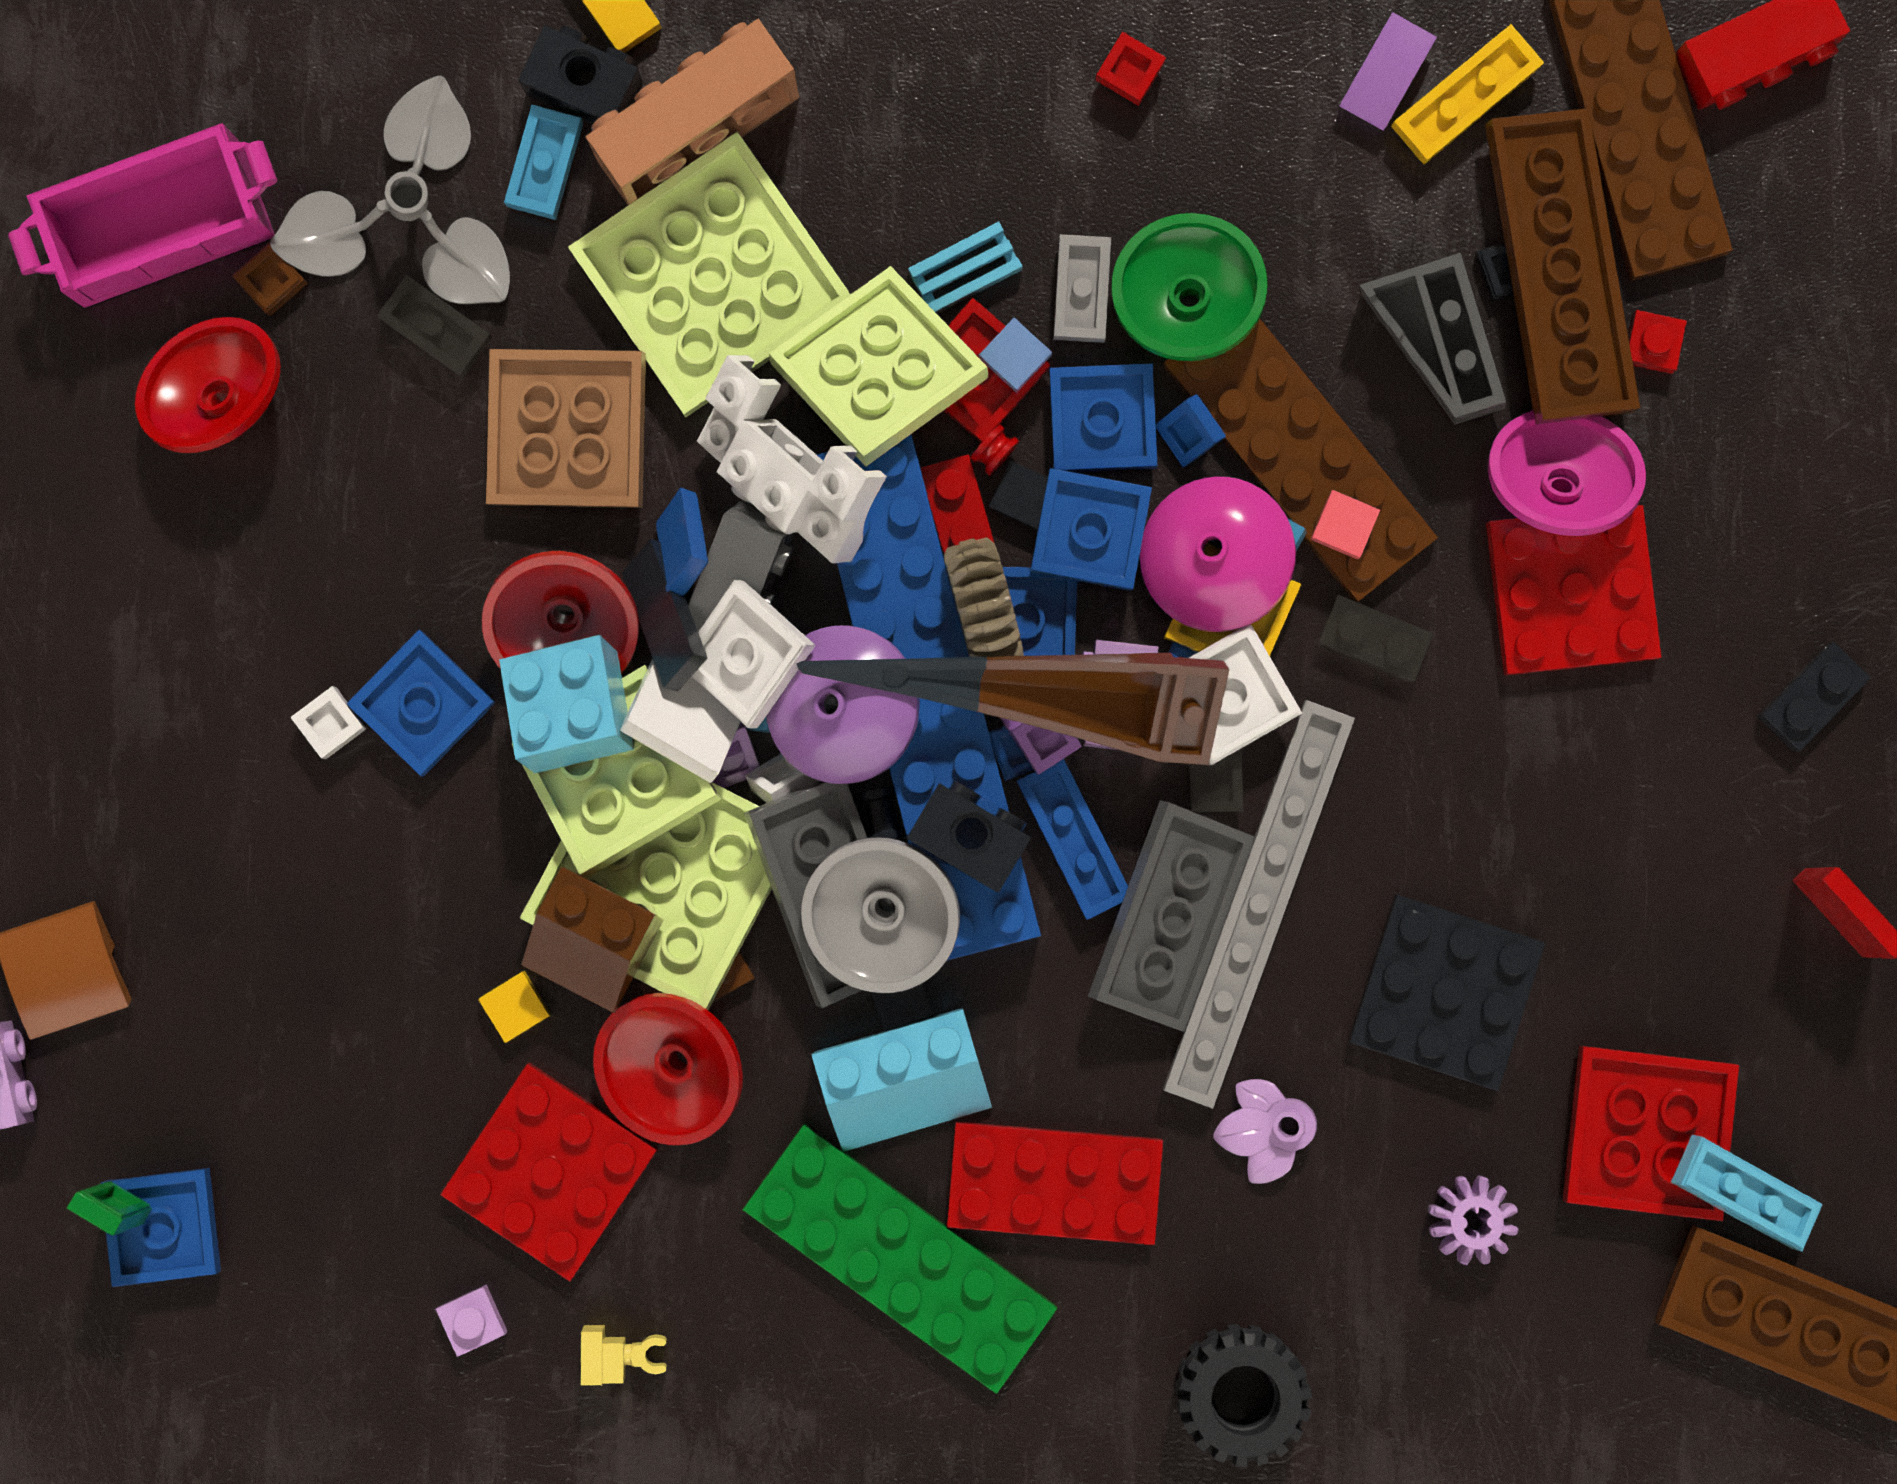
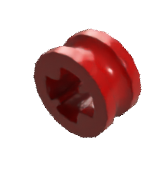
M1001 424L983 440L970 458L974 463L978 461L983 462L986 466L985 472L989 476L1006 461L1020 442L1016 437L1012 439L1007 438L1004 434L1006 428Z

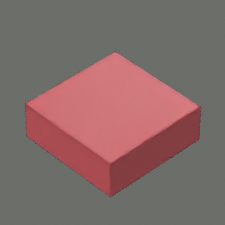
M1332 490L1310 540L1359 559L1380 510Z

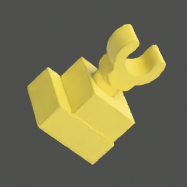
M584 1325L581 1331V1385L624 1383L626 1365L641 1367L650 1374L665 1372L666 1363H652L648 1360L646 1351L651 1346H664L667 1338L656 1334L648 1336L642 1342L626 1344V1337H605V1325Z

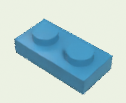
M531 105L504 200L507 207L556 220L583 127V121L580 117Z

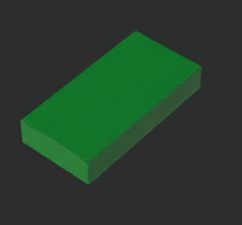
M112 1181L76 1192L67 1207L68 1210L112 1236L142 1225L152 1210L150 1204Z

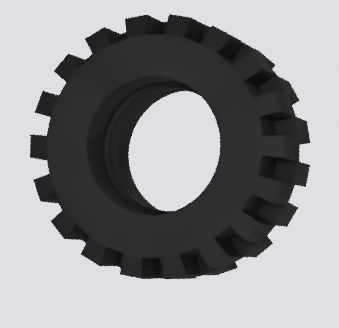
M1238 1324L1227 1325V1330L1218 1332L1215 1328L1207 1332V1339L1201 1343L1196 1340L1189 1347L1191 1353L1187 1359H1181L1178 1366L1179 1378L1175 1379L1176 1405L1188 1434L1192 1436L1195 1444L1203 1452L1205 1450L1210 1452L1213 1459L1222 1463L1226 1459L1231 1460L1237 1467H1247V1461H1256L1258 1466L1269 1463L1268 1456L1276 1452L1279 1457L1283 1456L1289 1451L1286 1445L1292 1439L1296 1442L1299 1441L1304 1433L1300 1428L1302 1422H1308L1311 1413L1308 1407V1399H1312L1311 1387L1306 1381L1307 1374L1303 1366L1280 1338L1271 1332L1270 1334L1263 1332L1260 1327L1249 1325V1328H1240ZM1252 1366L1259 1368L1269 1377L1272 1384V1397L1265 1411L1257 1418L1242 1423L1230 1422L1221 1418L1212 1404V1392L1219 1378L1227 1371L1236 1367Z

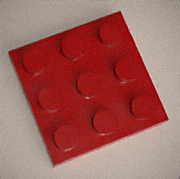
M1637 505L1633 513L1617 526L1600 533L1583 536H1568L1546 532L1523 522L1519 518L1495 520L1486 523L1504 676L1661 658L1643 505Z
M1579 1045L1563 1201L1572 1204L1723 1221L1724 1211L1671 1183L1692 1135L1701 1136L1730 1152L1739 1065Z
M528 1063L440 1195L568 1281H571L659 1148L533 1064Z

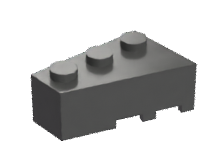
M1461 253L1360 285V292L1364 300L1454 424L1505 409V396Z
M742 499L723 514L707 556L708 564L700 574L688 605L698 632L734 580L745 581L772 605L775 595L769 592L776 576L781 577L793 551L790 544L795 532L784 534L774 530L766 523V516L752 503Z

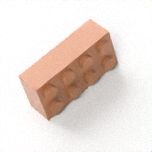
M759 18L748 26L745 22L733 26L720 38L721 44L704 55L703 52L692 54L678 66L677 71L679 73L663 84L660 81L648 84L634 97L636 102L620 113L616 110L610 111L594 122L591 127L593 131L585 137L597 162L628 206L734 133L738 132L743 137L800 98L794 68Z

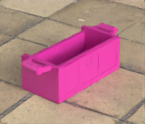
M221 123L26 195L33 214L18 229L8 233V237L22 275L34 273L55 274L61 292L86 308L272 239L275 233L261 194L267 187L274 185L277 182V178L263 141L240 142ZM36 227L50 263L42 266L29 233L30 229Z

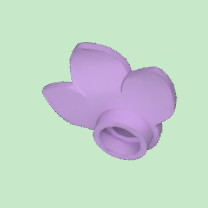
M1251 1079L1236 1084V1095L1242 1108L1232 1112L1220 1122L1213 1134V1138L1227 1151L1239 1156H1248L1247 1171L1251 1183H1268L1290 1171L1296 1151L1305 1148L1315 1137L1317 1119L1313 1110L1305 1102L1293 1098L1286 1099L1277 1086L1269 1081ZM1282 1118H1294L1299 1125L1298 1133L1292 1135L1285 1133L1281 1127Z

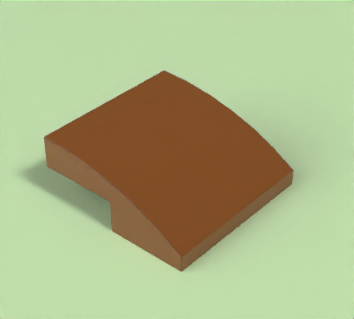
M95 901L0 932V962L13 1001L30 1040L129 1007L132 998L112 956L115 946Z

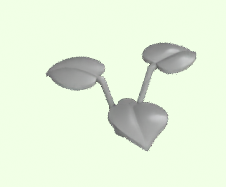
M443 76L430 78L413 87L396 103L387 117L384 126V142L387 152L395 160L414 163L413 167L408 171L396 173L388 180L385 187L386 199L379 201L377 206L364 219L356 222L355 210L346 198L330 191L313 192L294 204L287 213L279 230L270 241L272 250L285 262L298 270L323 277L341 276L357 268L365 259L366 245L358 232L366 230L381 215L390 211L394 217L402 221H414L420 218L432 236L438 241L426 250L422 261V269L428 287L441 299L460 305L500 303L506 299L509 290L510 271L504 248L499 238L487 225L472 218H459L451 224L445 235L427 210V186L419 176L423 164L437 171L452 168L465 157L471 142V130L467 116Z

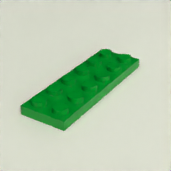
M805 1123L743 1209V1211L996 1394L1057 1310V1306Z

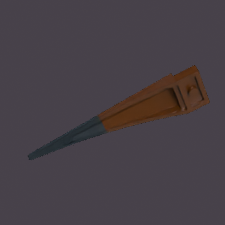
M1171 653L820 660L796 663L798 669L806 675L964 708L1069 735L1158 762L1209 765L1230 670L1226 663L1221 660L1173 657Z

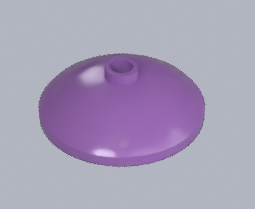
M842 625L830 626L805 635L816 645L805 661L906 659L890 641L864 628ZM798 670L766 715L774 743L792 766L803 774L819 781L849 784L862 782L883 773L904 754L918 724L920 699L880 689L806 675ZM831 694L838 700V708L833 714H829L824 707L825 699Z

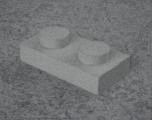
M1060 234L1053 340L1105 342L1111 237Z

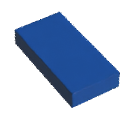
M680 487L657 520L656 529L663 555L667 581L666 592L670 590L684 596L708 564L698 497L695 492Z

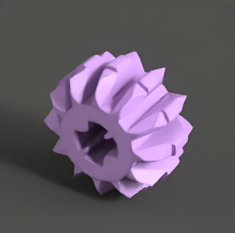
M1458 1176L1455 1178L1457 1194L1454 1195L1444 1186L1437 1190L1439 1196L1447 1201L1445 1207L1429 1205L1428 1212L1435 1217L1443 1219V1221L1431 1225L1428 1228L1429 1233L1433 1237L1446 1236L1442 1240L1439 1250L1448 1255L1458 1248L1457 1260L1461 1264L1468 1265L1474 1250L1480 1263L1484 1265L1489 1264L1491 1256L1488 1247L1492 1246L1495 1250L1505 1254L1508 1251V1247L1499 1237L1502 1233L1510 1236L1517 1235L1518 1228L1503 1220L1516 1214L1517 1207L1512 1203L1499 1205L1505 1198L1507 1191L1504 1187L1497 1185L1488 1192L1489 1183L1486 1177L1477 1176L1471 1189L1467 1179L1463 1176ZM1480 1207L1482 1211L1479 1213L1478 1219L1482 1223L1481 1227L1475 1231L1468 1226L1467 1232H1465L1464 1229L1468 1224L1467 1220L1463 1217L1465 1212L1470 1209L1478 1213Z

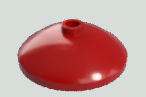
M233 317L206 320L178 333L153 356L140 378L135 396V411L140 426L159 446L180 453H196L211 450L238 438L258 421L276 392L281 365L275 344L266 332L256 324Z
M547 551L532 554L516 561L498 576L491 586L484 603L482 632L486 647L500 669L499 659L600 635L618 652L622 673L635 652L639 634V618L631 593L612 570L602 563L581 554L566 551ZM567 605L572 608L574 613L563 615L558 612L556 607Z
M653 993L639 996L626 1002L605 1021L594 1046L593 1067L595 1079L606 1105L627 1128L650 1141L666 1145H687L706 1139L728 1121L739 1102L743 1084V1072L740 1056L731 1035L710 1011L685 997L666 993ZM676 1051L681 1052L686 1057L687 1063H683L678 1059Z

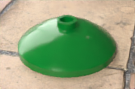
M1198 213L1171 215L1142 228L1128 241L1121 251L1112 276L1114 309L1128 335L1146 350L1158 356L1178 361L1209 359L1237 346L1257 325L1267 298L1265 264L1251 239L1239 228L1225 220ZM1186 296H1194L1199 302L1194 306L1188 307L1184 306L1181 300Z

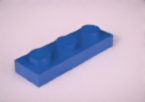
M1064 758L1039 775L1033 772L1016 781L1085 919L1088 920L1122 903L1128 885Z

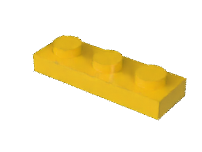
M1510 24L1397 118L1391 127L1425 165L1539 70L1544 62L1513 25Z

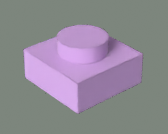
M487 1284L436 1309L457 1357L508 1332Z

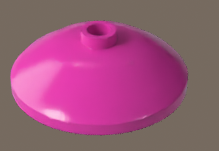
M1530 411L1513 419L1502 428L1493 442L1488 460V475L1492 489L1505 508L1523 522L1537 529L1559 535H1591L1617 526L1636 509L1641 500L1646 482L1645 464L1638 447L1622 429L1603 417L1536 424L1534 411Z
M1209 477L1195 480L1168 495L1149 518L1143 533L1140 549L1142 576L1155 602L1164 612L1181 624L1207 632H1225L1240 629L1268 614L1287 591L1296 563V545L1293 530L1278 503L1259 487L1230 477ZM1211 540H1219L1222 542L1221 552L1214 557L1206 556L1204 554L1206 543Z

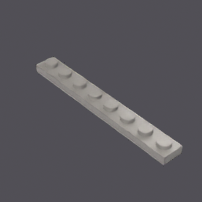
M1308 700L1303 702L1302 714L1298 716L1232 904L1163 1086L1164 1091L1212 1109L1355 719Z

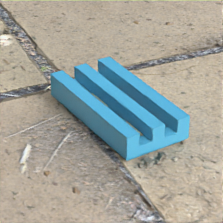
M999 222L908 268V272L922 299L936 314L1022 270L1023 266L1018 257L1015 256L1013 247L1005 237L1004 230ZM995 240L997 245L927 282L925 281L923 276ZM1001 256L1004 257L1006 264L936 300L932 295L933 291Z

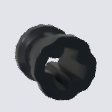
M894 786L852 796L855 805L858 806L867 838L897 840L907 837L905 829L899 827L892 799L896 795Z

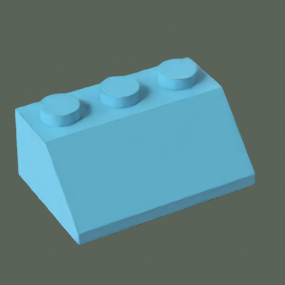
M963 1008L812 1053L824 1100L843 1152L992 1108Z

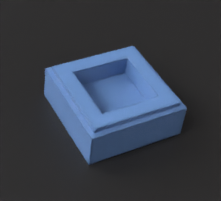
M1013 318L979 354V359L1017 393L1052 356V352L1016 318Z

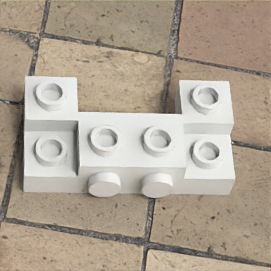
M727 355L705 398L714 408L697 442L721 463L717 473L732 485V492L740 499L752 503L766 516L765 521L770 527L784 534L798 532L831 563L851 562L863 542V528L868 511L887 476L880 470L864 471L853 461L857 451L852 446H831L825 459L822 460L778 420H763L781 384L775 379H759L750 371L755 361L748 355Z

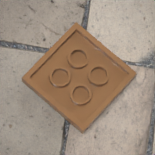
M489 349L486 504L499 506L642 508L646 353L643 351Z

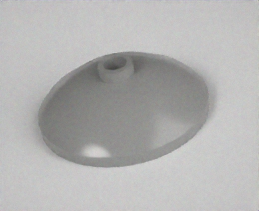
M867 838L838 848L828 855L816 868L806 886L802 900V926L807 943L814 956L834 977L864 991L893 993L913 988L925 982L944 965L953 950L959 932V903L949 877L928 854L899 840ZM880 898L892 900L895 910L890 912L882 910L878 900Z

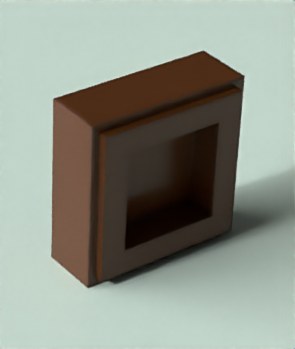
M270 243L232 275L269 317L308 284L294 267L285 262L272 250Z

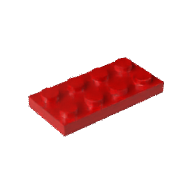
M956 1121L947 1227L1155 1245L1163 1140Z

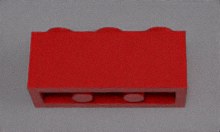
M1772 0L1685 41L1675 54L1682 77L1698 110H1702L1714 103L1721 110L1746 97L1745 89L1756 83L1762 82L1764 88H1768L1793 74L1791 67L1807 60L1810 66H1814L1831 58L1839 52L1836 45L1850 32V29L1835 0Z

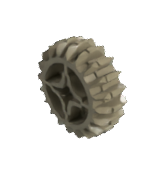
M987 537L979 540L974 538L959 542V545L948 547L944 555V562L969 657L1024 656L1012 600L996 545Z

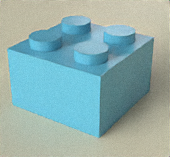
M600 635L499 659L515 759L533 773H540L634 750L632 737L620 731L628 710L618 652Z

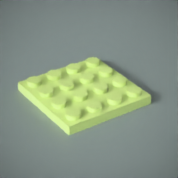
M738 132L568 246L638 350L646 353L647 363L685 418L708 403L705 398L727 355H748L755 361L750 370L753 372L770 361L769 352L851 295Z
M713 782L712 784L721 800L587 878L664 920L634 978L663 993L678 995L692 1000L709 1010L772 889L744 815L745 812L759 806ZM562 840L520 916V919L532 925L561 867L579 875Z

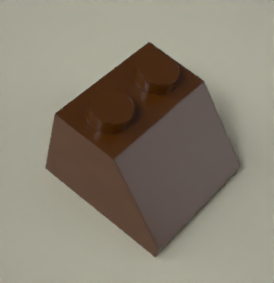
M561 867L536 914L521 965L615 1013L664 920L631 901Z

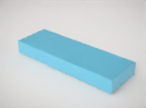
M1696 1135L1691 1136L1671 1183L1772 1239L1801 1252L1823 1205L1711 1141Z

